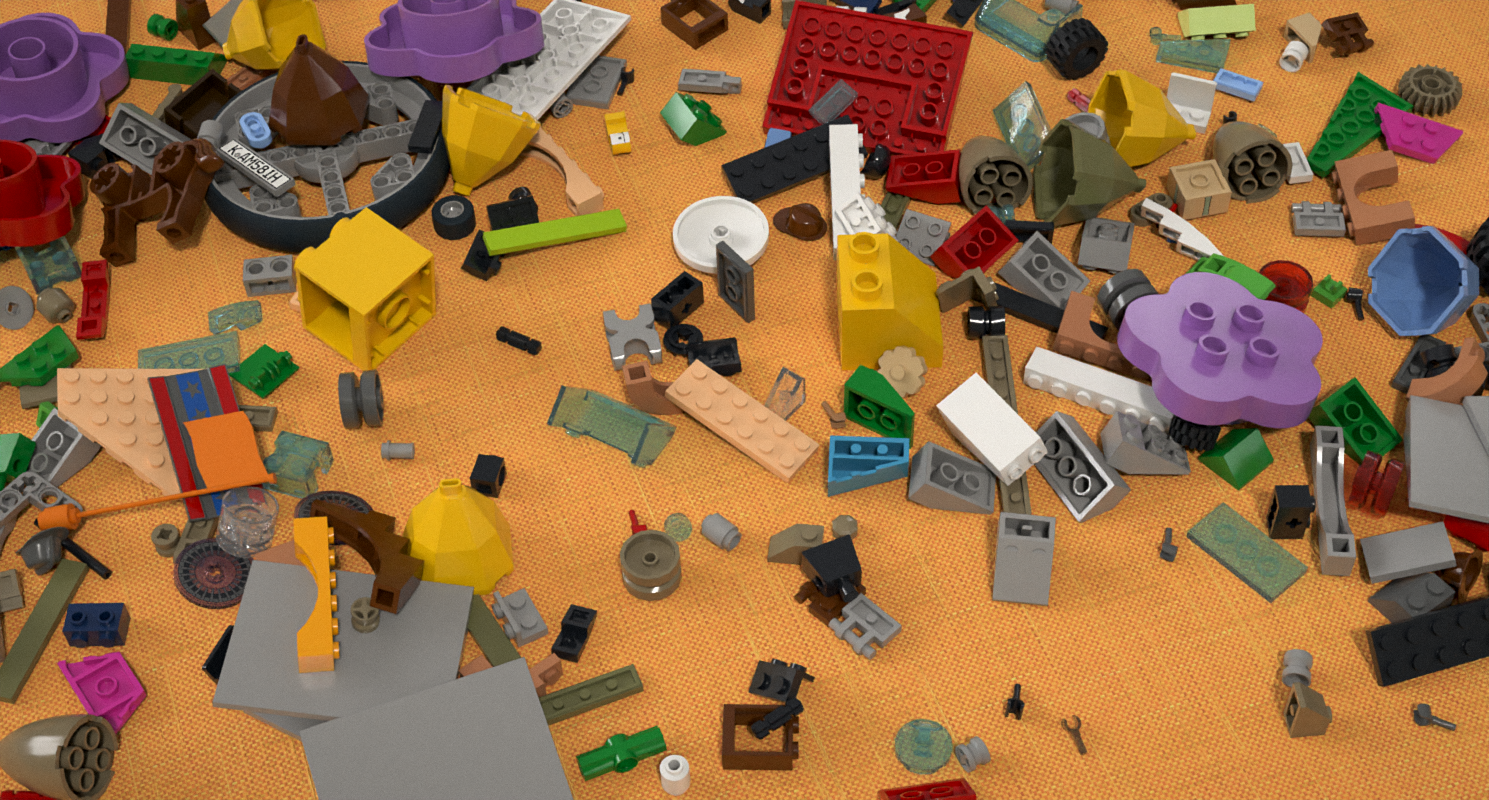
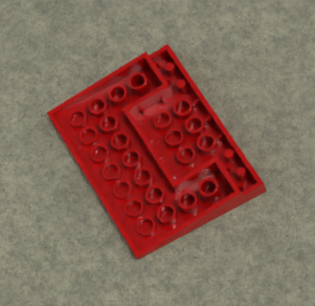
M795 0L767 99L768 107L762 125L764 134L768 135L770 128L790 131L793 137L849 115L852 123L858 124V134H863V145L868 154L875 152L876 145L878 144L888 147L891 156L946 151L973 31Z

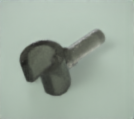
M1072 715L1075 721V726L1072 729L1068 727L1065 718L1062 719V728L1067 732H1071L1080 754L1088 753L1080 736V718Z

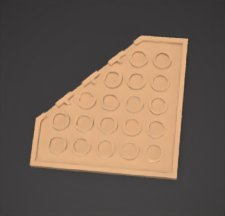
M57 368L58 417L65 422H71L78 428V432L93 443L95 441L106 449L109 455L121 464L125 463L134 469V473L149 485L154 484L162 490L164 496L179 494L180 490L147 379L148 377L170 376L203 369Z

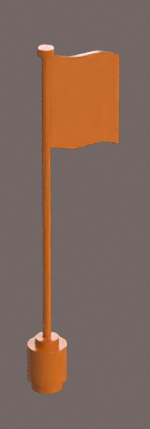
M244 411L183 422L191 437L197 467L207 488L80 512L79 508L75 507L72 503L52 506L40 511L37 520L41 531L53 527H66L68 530L77 529L78 524L81 522V517L266 482L275 484L277 483V477L275 473L268 474L259 454L254 428Z

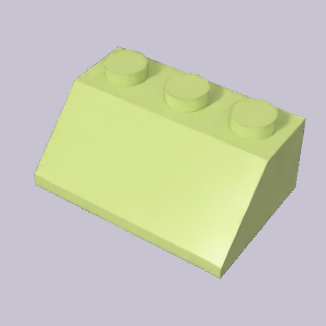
M1254 4L1190 8L1177 12L1184 37H1191V41L1205 40L1207 35H1213V39L1227 38V34L1235 33V37L1249 36L1248 32L1256 31Z

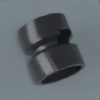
M983 306L968 307V338L982 339V336L1005 335L1004 306H990L988 310H985Z
M1453 344L1433 347L1420 353L1423 367L1429 369V372L1426 374L1427 378L1446 372L1457 360Z

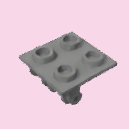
M906 209L896 238L902 246L924 264L935 267V262L930 256L944 241L949 239L950 233L948 231L951 222Z

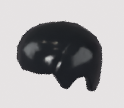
M882 144L876 145L875 152H871L860 174H864V176L872 179L884 176L891 163L889 148Z

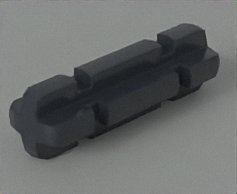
M504 326L497 330L496 338L504 343L508 341L507 344L524 351L528 349L527 352L533 355H538L542 349V343L533 338L530 340V337L513 330L510 332L511 329Z
M792 698L785 703V707L781 705L763 717L764 721L759 720L752 724L751 730L754 736L762 740L770 734V730L774 732L792 720V715L796 717L804 711L801 701L797 698Z

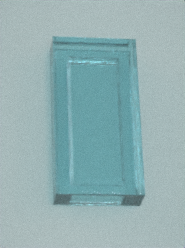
M840 79L809 109V114L822 125L833 121L858 97V93Z

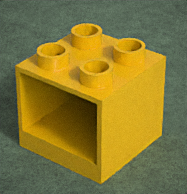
M367 207L352 219L345 217L339 220L331 230L330 237L316 249L314 247L304 249L295 261L294 270L297 278L298 301L300 302L303 328L362 371L375 370L436 316L434 254Z

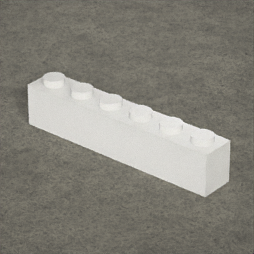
M858 124L829 125L834 260H837V235H850L835 209L855 194H861L860 188H865L864 174H860V168H864V155L859 154V148H863V134H858Z
M1037 346L1025 367L1023 384L1029 385L1034 389L1049 392L1057 397L1077 402L1082 406L1100 410L1105 414L1114 415L1116 411L1125 415L1131 414L1138 421L1147 425H1155L1162 432L1169 434L1175 414L1171 413L1160 403L1152 386Z

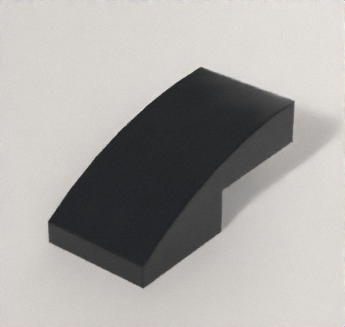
M571 604L561 622V632L551 648V654L555 653L560 659L578 663L593 629L597 610Z

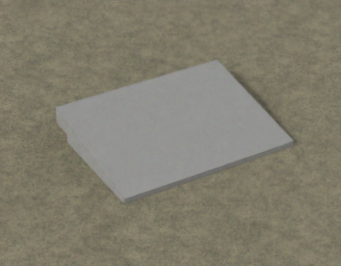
M1410 395L1405 411L1406 428L1403 434L1409 507L1489 523V456L1464 406Z
M253 560L213 698V707L330 721L458 679L468 634L474 587L421 580L420 585L397 614L379 609L380 623L377 629L370 633H360L353 628L351 623V605L359 598H371L373 582L376 577L373 574L330 569V572H336V589H331V595H337V612H332V618H338V635H333V642L339 641L340 659H334V671L299 673L297 632L304 626L314 610L318 598V587L306 566Z
M525 657L299 731L319 800H573Z

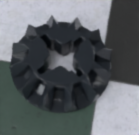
M678 324L666 331L663 342L667 352H673L674 356L683 354L686 357L688 354L687 344L679 343V338L683 341L688 340V343L703 341V334L693 325Z

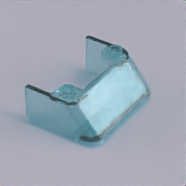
M983 0L975 16V28L1032 62H1041L1047 58L1046 49L1048 48L1047 43L1051 40L1050 37L1057 32L1056 30L1059 27L1064 26L1066 22L1082 18L1083 5H1077L1067 14L1057 9H1050L1040 15L1015 0Z
M564 385L560 388L547 422L550 426L565 428V433L570 436L580 438V435H587L626 452L632 458V464L643 468L654 463L672 439L677 428L671 423L591 389Z

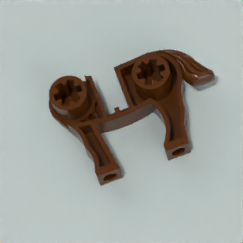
M195 138L183 143L177 141L168 144L154 157L151 177L137 165H131L133 171L127 173L116 163H109L96 172L91 180L90 190L103 201L104 206L101 208L104 214V240L100 248V255L103 258L107 259L114 267L134 260L135 222L164 210L165 212L157 224L156 231L172 244L192 236L195 220L202 208L208 186L215 175V171L223 168L225 164L211 142L204 138Z

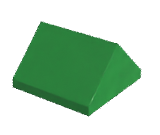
M1258 428L1233 429L1215 444L1213 450L1205 451L1198 458L1201 463L1238 491L1274 461Z

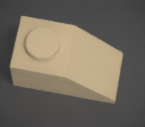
M1309 12L1287 20L1283 38L1288 43L1299 41L1305 44L1309 51L1305 60L1308 63H1312L1322 25Z

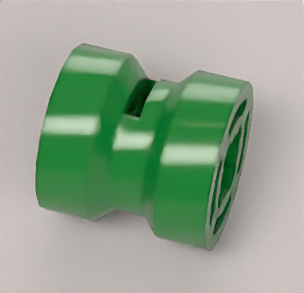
M153 14L148 20L147 30L151 35L160 36L162 39L171 41L178 33V23L170 18L165 19L160 14Z

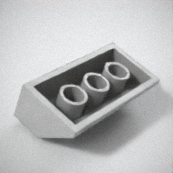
M118 103L99 144L152 175L154 157L165 146L172 142L179 141L183 143L190 141V138L132 103Z
M1056 411L1036 432L1041 437L1048 453L1039 462L1035 463V466L1078 522H1085L1113 509L1131 491L1114 467L1105 463L1102 452L1073 416Z

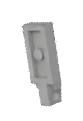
M682 69L678 89L683 91L738 94L741 93L742 81L741 77H731L726 75L724 71Z

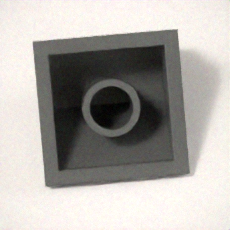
M1422 573L1395 579L1371 596L1368 602L1393 623L1450 607L1456 592L1435 573Z

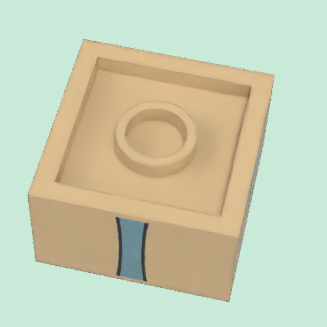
M1215 159L1169 167L1166 188L1173 203L1178 205L1177 211L1181 218L1187 220L1228 212L1232 191Z

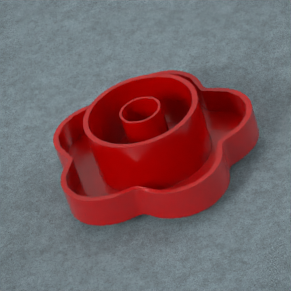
M0 139V247L40 245L66 235L74 226L72 208L77 206L85 197L80 164L66 156L37 155L35 150L29 145Z

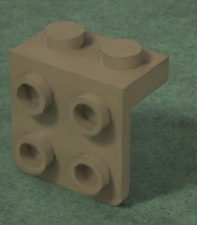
M980 267L966 270L959 278L944 282L936 290L939 306L943 313L978 295L986 310L990 306H997L996 301L999 299L995 291L997 287L990 276L986 278Z

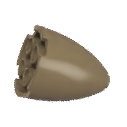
M1243 121L1225 123L1215 134L1213 159L1216 160L1223 177L1232 191L1231 198L1233 197L1240 201L1245 200L1246 204L1266 201L1280 192V186L1284 183L1287 176L1291 175L1292 158L1285 146L1275 136L1257 125Z
M980 135L971 138L965 143L959 159L958 181L963 199L973 213L977 214L987 205L997 217L1007 216L1006 212L1014 210L1020 204L1023 206L1029 198L1033 187L1032 174L1023 158L1011 146L995 137ZM993 195L997 203H989L992 200Z
M70 714L44 718L26 724L0 740V767L17 783L40 795L56 800H97L105 793L115 774L110 769L113 762V751L118 750L117 738L111 724L103 717L91 714Z

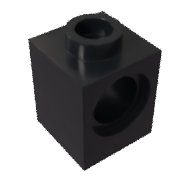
M479 454L470 476L471 487L487 497L498 498L507 475L504 458L496 455Z

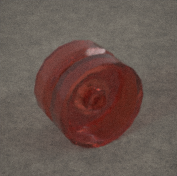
M1288 260L1268 262L1261 267L1259 273L1272 281L1276 286L1265 300L1286 304L1305 313L1313 288V278L1309 271L1300 264Z
M1368 450L1362 465H1359L1356 471L1347 505L1361 510L1365 507L1369 495L1373 496L1370 506L1371 514L1385 518L1405 463L1391 458L1387 462L1383 473L1379 472L1383 460L1382 455Z

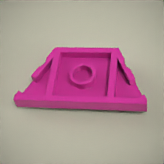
M1378 103L1374 109L1375 114H1379L1382 123L1380 127L1386 136L1389 150L1434 164L1463 134L1462 130Z
M120 652L107 653L99 657H83L82 662L68 664L66 660L57 663L86 712L105 718L111 724L115 735L147 696Z

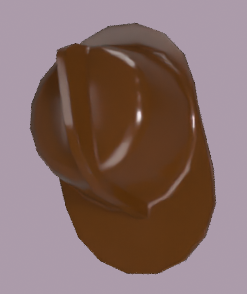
M809 203L786 207L779 210L773 217V224L776 229L804 241L819 240L827 232V223L821 217L820 211Z
M1479 549L1473 553L1455 552L1454 557L1457 566L1440 570L1442 580L1458 591V604L1466 601L1470 590L1480 574L1483 554Z

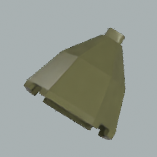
M1061 119L1041 141L1039 150L1044 152L1041 165L1034 166L1032 173L1035 216L1044 219V222H1054V226L1093 219L1133 192L1140 193L1146 187V179L1138 178L1137 174L1110 144L1066 119Z

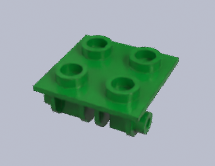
M264 344L233 369L229 376L264 399L295 373L299 366L290 361L292 355L288 351L278 353Z

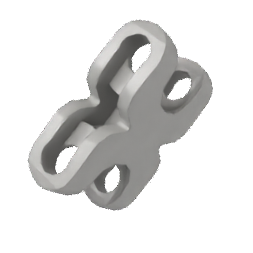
M650 303L639 305L638 316L631 320L618 318L615 310L603 311L606 338L611 350L610 354L614 371L623 370L622 366L626 365V359L633 354L647 356L651 364L662 363L659 334L655 330L654 314Z

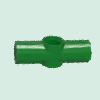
M654 726L631 736L626 734L614 735L605 742L604 746L578 755L576 760L583 779L588 781L614 770L617 773L628 772L636 767L640 760L666 751L667 748L660 728Z

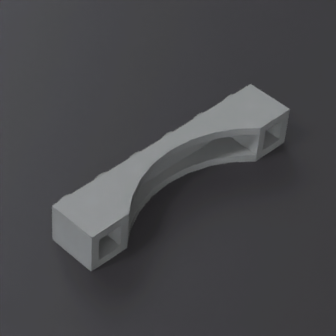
M1315 426L1310 442L1322 575L1350 576L1356 560L1354 534L1349 527L1345 508V448L1342 427Z

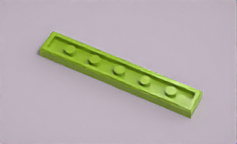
M620 209L483 232V240L489 255L493 256L626 232L627 225Z

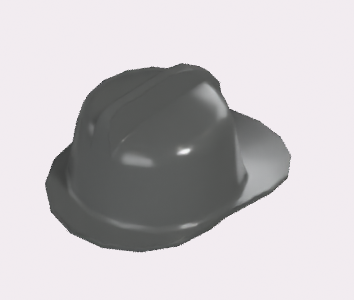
M53 527L33 535L15 553L17 556H22L28 569L34 570L37 575L41 576L61 561V544L68 537L69 530L66 527Z

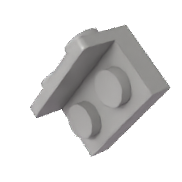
M525 588L503 598L499 591L493 593L495 603L491 604L492 610L497 619H503L505 623L503 624V629L509 640L514 639L518 648L549 634L545 622Z

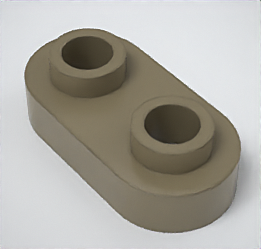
M1155 193L1147 197L1167 209H1170L1173 203L1171 197L1164 193ZM1144 200L1135 204L1130 212V221L1139 227H1146L1154 223L1141 216Z

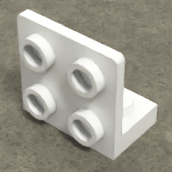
M1174 72L1171 73L1167 98L1186 123L1193 124L1195 131L1205 134L1211 116L1217 82Z
M857 193L835 209L850 235L859 232H869L872 234L888 233L898 241L895 236L897 234L895 227L891 222H886L883 217L886 215L884 209L879 203L875 204L869 196L865 198L860 193Z

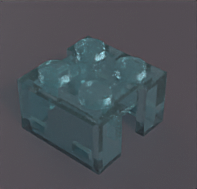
M65 236L49 242L50 248L37 253L34 252L32 246L14 247L37 295L46 288H52L53 284L61 281L70 282L81 277V269Z
M281 430L274 442L276 450L263 460L268 474H276L277 483H263L264 489L307 500L315 496L314 494L319 489L314 474L316 466L321 468L323 474H327L334 463L329 442Z

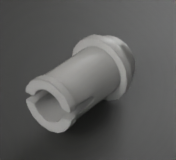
M387 440V443H382L381 457L386 458L387 461H390L391 458L414 459V443H391V440Z

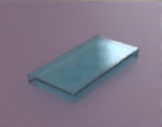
M1025 81L993 109V112L1006 143L1023 158L1031 170L1043 158L1044 152L1040 151L1039 147L1041 141L1051 129L1031 84Z
M237 331L138 350V369H207L226 363L228 373L240 371V348Z
M1224 502L1187 532L1186 537L1270 603L1300 579L1308 569L1305 564Z

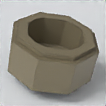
M839 515L832 521L833 536L837 539L849 534L853 540L858 534L857 520L850 515Z

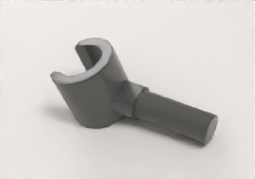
M1166 528L1165 541L1162 544L1160 558L1173 562L1178 547L1171 544L1172 528Z
M1418 704V710H1414V719L1419 726L1433 724L1452 731L1456 728V724L1433 716L1431 707L1428 704Z

